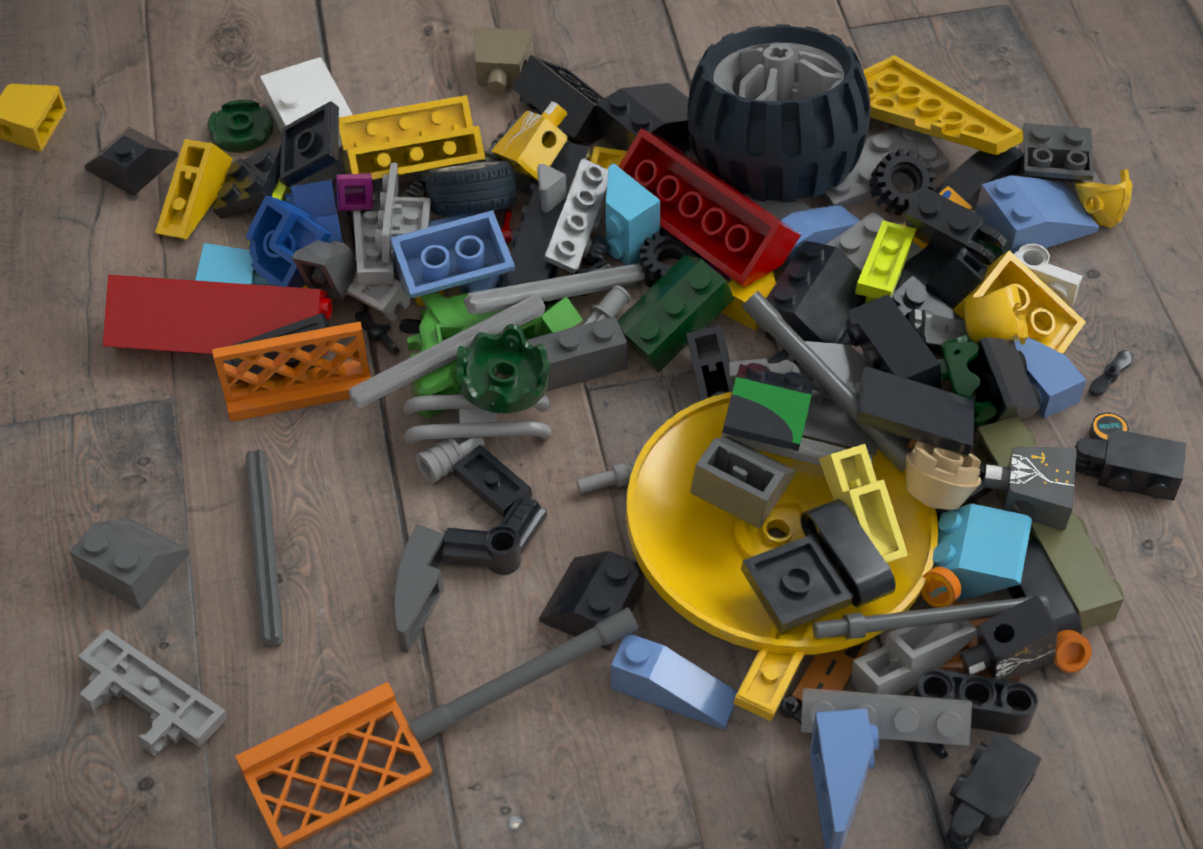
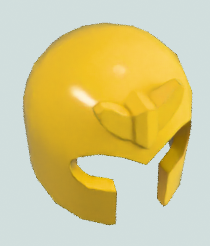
M1017 285L1001 288L985 297H972L964 300L965 326L970 340L978 343L982 338L991 337L1013 340L1014 343L1019 340L1021 345L1025 344L1026 339H1028L1025 315H1019L1018 319L1015 316L1017 310L1022 307Z

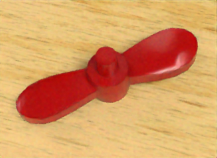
M512 210L505 211L503 228H500L506 245L512 242L513 229L509 228Z

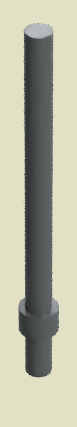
M1045 595L1039 596L1048 611L1049 602ZM1032 597L863 616L862 613L845 614L842 619L814 622L812 631L815 639L844 635L846 639L865 637L866 633L986 619L992 618Z

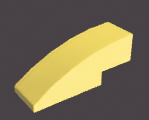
M866 444L819 458L834 500L840 499L847 505L886 563L908 556L884 479L877 481Z

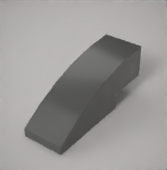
M416 524L405 546L395 586L397 632L401 650L407 653L410 651L444 591L440 570L444 562V534Z

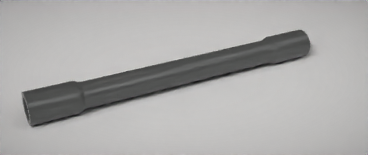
M759 291L753 294L742 305V308L763 330L769 332L856 422L859 398L782 319L781 314ZM856 422L877 444L878 449L900 472H903L906 469V455L912 451L897 434Z
M627 607L598 622L593 628L459 698L447 704H441L410 720L409 723L419 743L452 727L457 721L601 646L610 645L640 629L631 610Z

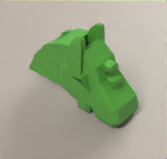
M437 292L422 295L420 298L427 309H423L420 312L422 322L419 326V334L407 338L408 351L419 350L422 352L505 309L473 315L467 312V308L464 305V299L469 293L448 298ZM542 315L520 326L526 340L541 336ZM457 359L412 381V398L428 395L462 394L456 379ZM446 410L419 411L417 414L431 418Z

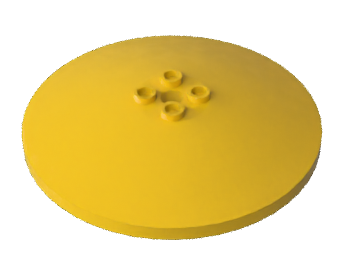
M732 392L712 396L681 410L654 432L642 448L631 472L626 497L625 518L632 551L642 572L663 600L676 612L713 636L756 651L762 648L769 649L768 653L794 655L795 652L802 651L804 655L833 652L858 645L883 632L866 633L865 637L846 639L845 635L815 639L813 635L811 640H801L805 631H784L782 633L778 632L775 638H768L766 636L773 621L741 571L743 560L804 538L805 535L800 523L802 512L834 500L820 465L756 450L796 470L794 478L759 529L690 493L697 462L715 438H720L722 435ZM877 449L876 456L871 455L873 458L872 466L877 481L883 479L885 481L908 556L887 562L895 578L896 588L893 594L859 608L850 605L825 615L821 621L842 619L845 614L853 613L872 616L908 611L917 600L926 583V579L922 576L932 569L934 564V549L938 545L936 509L924 505L907 491L906 469L900 472L879 449ZM778 528L786 534V537L774 538L767 530ZM784 633H788L795 640L779 639V637Z

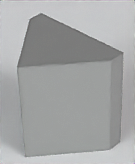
M538 164L537 175L541 211L543 210V213H547L567 197L566 174L545 164Z

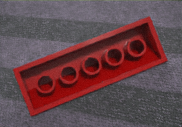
M642 128L618 166L660 200V226L744 287L782 266L801 237V234L666 140Z

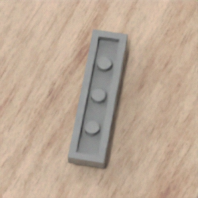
M804 688L801 732L812 733L816 712L867 709L869 724H876L880 739L970 746L972 701Z

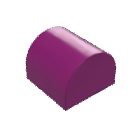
M371 173L336 175L338 211L373 210Z

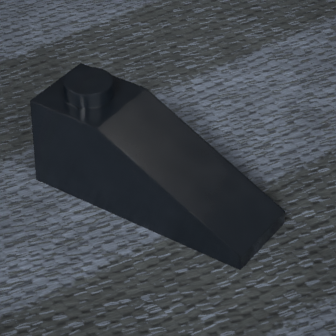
M722 325L686 333L701 401L712 396L732 392L734 383L730 377L729 362L731 361Z

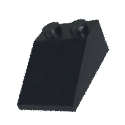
M670 83L620 88L596 103V132L615 148L623 151H628L641 128L674 146L690 136L687 117L688 97Z

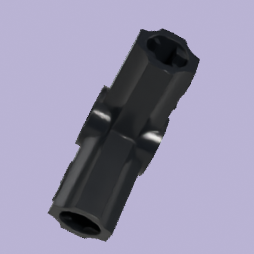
M525 496V498H517L501 523L489 531L448 528L445 531L443 541V561L445 563L489 566L490 570L496 574L509 575L520 567L521 555L547 518V512L539 505L538 501ZM500 549H509L506 551H498Z

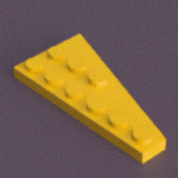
M895 55L863 70L869 89L870 118L994 155L1005 152L1023 142V130Z

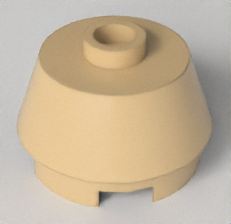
M917 441L915 448L906 455V489L913 497L928 507L947 510L958 509L981 484L979 477L981 461L971 453L965 456Z

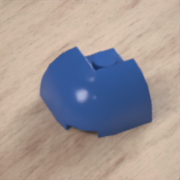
M265 196L250 224L246 239H250V255L253 260L251 266L259 275L274 286L303 288L306 286V283L292 259L294 252L316 240L328 242L331 233L314 222L313 216L298 207L278 198Z

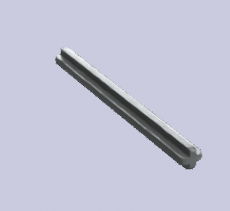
M258 449L256 451H248L245 458L260 639L262 645L269 648L282 644L283 632L267 458L265 452Z

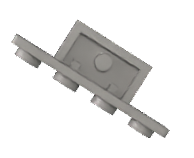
M581 159L544 255L545 261L575 273L581 258L587 256L593 243V239L589 238L590 233H595L602 217L598 211L607 189L608 169L586 159Z
M398 163L390 164L389 175L383 174V192L380 195V210H378V229H376L375 249L376 251H382V263L390 264L391 237L429 228L430 198L398 197Z

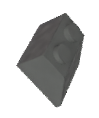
M126 517L95 523L69 553L81 578L142 610L187 557L189 551L176 542Z

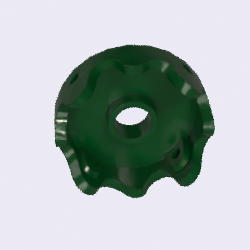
M516 324L507 325L499 334L491 335L479 332L468 348L460 345L458 347L456 367L458 388L471 404L482 410L502 414L520 412L537 404L545 395L549 387L551 362L548 360L544 345L540 343L533 346L528 343L523 330ZM502 373L504 375H511L512 377L508 379H500L494 375Z
M968 335L943 341L941 348L944 358L938 360L941 367L942 381L950 380L953 393L975 400L974 429L992 424L991 417L996 414V407L994 403L989 401L978 402L974 390L980 385V379L967 368V364L980 353L978 344L969 341Z

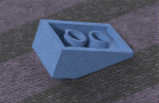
M1011 175L981 185L975 213L985 218L984 224L999 231L1007 238V242L1001 248L1004 253L1009 250L1015 254L1026 244H1038L1048 248L1096 233L1099 230L1097 223L1064 182Z
M867 709L816 712L809 754L824 849H843L866 783L868 770L874 769L873 750L879 749V735L876 724H869Z

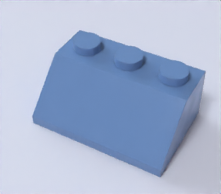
M493 210L390 238L393 263L402 288L410 298L515 270L514 262Z

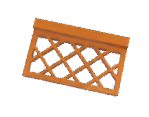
M361 322L212 349L230 422L350 399L349 389L371 378ZM356 336L347 346L336 343L339 339ZM313 344L317 346L311 353L300 350L305 345ZM328 350L338 354L331 361L321 358ZM276 351L280 353L274 360L263 357L268 352ZM291 357L301 361L295 368L285 365ZM236 358L244 360L237 367L223 362ZM254 364L265 368L259 375L248 372ZM238 379L243 380L240 383L234 384Z
M388 682L235 756L240 772L258 805L278 849H287L433 775V770L400 710L395 694ZM392 715L399 727L394 742L373 736L376 723ZM368 727L366 733L359 732ZM402 735L408 746L400 744ZM352 737L363 741L357 760L334 754L340 740ZM369 743L391 749L385 769L362 763ZM330 746L328 752L322 751V749ZM397 751L414 756L420 767L407 775L390 771ZM310 755L325 759L318 780L296 773L302 759ZM331 761L353 768L346 788L324 782ZM289 765H292L290 771L283 769ZM359 770L381 776L376 791L367 795L352 790ZM271 774L287 778L279 799L262 794L257 781ZM387 778L395 780L394 782L385 786ZM293 780L315 787L308 808L286 801ZM321 789L343 795L338 810L330 814L314 810ZM349 798L357 799L347 805ZM267 803L276 806L273 815ZM282 809L304 814L300 829L283 837L277 826ZM311 817L318 819L309 824Z

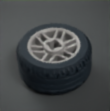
M483 161L440 167L430 170L425 178L427 197L431 200V211L436 215H464L494 211L510 207L517 200L514 168L508 161Z

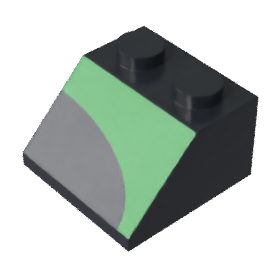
M758 363L740 364L722 433L799 451L814 381L807 380L806 376L796 372H786L785 374L772 372L768 367Z

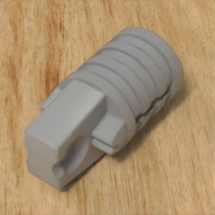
M482 437L442 439L441 442L434 444L433 447L416 455V463L423 476L430 483L434 484L441 477L443 478L449 472H453L454 464L477 446H484L485 442Z

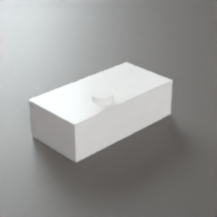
M321 57L260 76L266 105L281 134L283 127L330 101L339 106V117L353 115ZM340 140L339 161L305 178L307 184L336 179V175L345 174L340 154L342 153Z

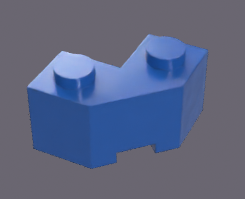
M326 180L291 186L292 193L286 194L287 203L313 216L314 222L330 232L331 236L328 243L332 241L343 243L332 181Z

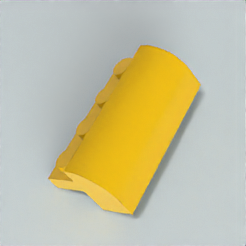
M467 95L339 117V140L342 150L340 154L345 174L371 173L372 180L383 179V174L389 175L391 163H398L399 176L485 159L479 126H473Z

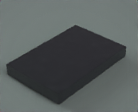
M865 366L861 376L856 422L968 456L973 447L975 400Z

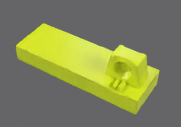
M882 221L857 282L855 294L866 296L865 303L887 294L892 298L913 244L916 228Z

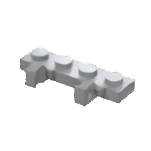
M108 629L78 655L80 664L92 672L88 678L89 684L79 693L83 706L92 713L97 714V708L102 704L110 703L113 695L118 699L124 695L152 714L150 716L152 728L146 734H140L139 741L142 748L154 757L166 748L171 740L177 743L182 737L200 748L228 719L226 710Z

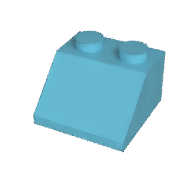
M613 163L608 168L606 192V240L611 246L608 253L625 265H632L640 261L641 245H644V240L647 237L653 240V234L656 232L660 234V200Z
M969 504L941 513L938 525V545L934 549V564L932 568L944 567L957 576L961 584V595L956 600L957 602L1021 583L1032 519L1028 515L976 504Z

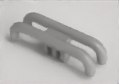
M462 394L418 396L408 399L403 405V412L407 416H413L416 412L426 410L459 409L458 424H429L409 428L404 434V441L409 445H413L420 440L538 436L541 440H547L552 433L549 425L543 422H497V413L485 411L474 406ZM544 395L532 407L541 412L548 410L550 406L548 397Z

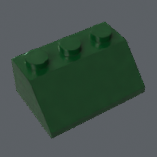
M684 255L617 321L627 341V345L659 373L688 345L686 333L704 329L734 300V297L726 279L706 262L699 258Z

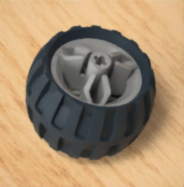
M776 24V26L749 27L747 30L735 34L732 32L723 36L721 41L715 45L711 44L705 50L702 59H700L695 69L689 90L687 107L690 139L696 157L704 168L743 195L744 193L750 195L753 200L762 202L766 200L794 202L800 198L820 196L826 190L833 186L838 187L845 181L848 174L856 166L867 139L870 123V96L861 63L853 48L846 46L840 37L834 34H826L813 27L806 26L804 28L790 26V24Z

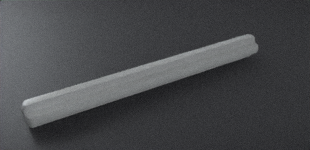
M639 264L614 267L472 292L464 299V305L467 308V312L474 315L509 308L532 295H538L544 302L565 298L566 296L572 297L610 290L614 285L621 287L637 285L645 278V274L642 272V266Z
M532 295L349 389L350 399L357 408H362L457 359L459 345L468 348L479 332L494 335L501 333L509 324L521 326L543 315L545 305L538 295Z

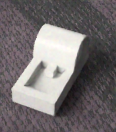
M1026 244L1018 252H1015L1014 255L1072 308L1083 276L1048 264L1049 252L1041 245Z

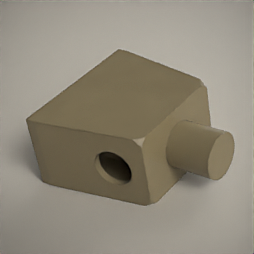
M474 27L477 84L486 86L487 91L493 95H501L505 92L506 87L513 86L530 55H535L533 30Z

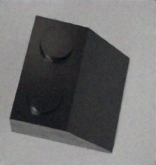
M991 337L980 339L977 343L980 350L979 355L967 364L968 370L976 374L980 379V385L974 390L978 402L989 401L994 403L996 414L991 417L992 423L1018 416L1022 422L1031 419L1040 408V395L1037 387L1034 384H1030L1026 373L1027 362L1024 354L1021 351H1017L1013 340Z
M611 551L574 557L540 615L539 622L576 637L593 628L598 622L627 607L632 612L644 591V573L638 562ZM615 642L611 643L610 645L601 646L600 648L611 651Z

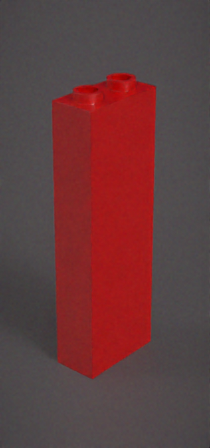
M108 274L103 346L213 355L212 349L227 347L320 313L325 314L326 320H330L332 300L327 298L328 292L321 289Z

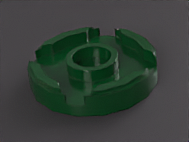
M242 99L221 105L222 109L217 113L214 111L207 123L211 141L222 150L236 153L252 151L264 145L271 137L274 128L270 111L266 107L264 109L256 101Z

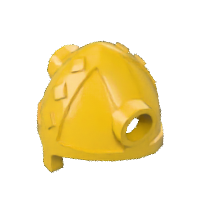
M1128 169L1120 170L1121 181L1116 185L1086 181L1075 182L1080 203L1098 225L1107 228L1114 227L1122 221V218L1129 209L1133 184L1129 178Z

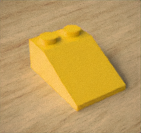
M1009 250L994 260L991 265H987L988 270L983 282L953 309L955 313L965 320V299L985 297L1001 288L1017 285L1022 307L1017 310L1015 316L1019 319V315H1025L1028 337L1062 354L1086 323Z

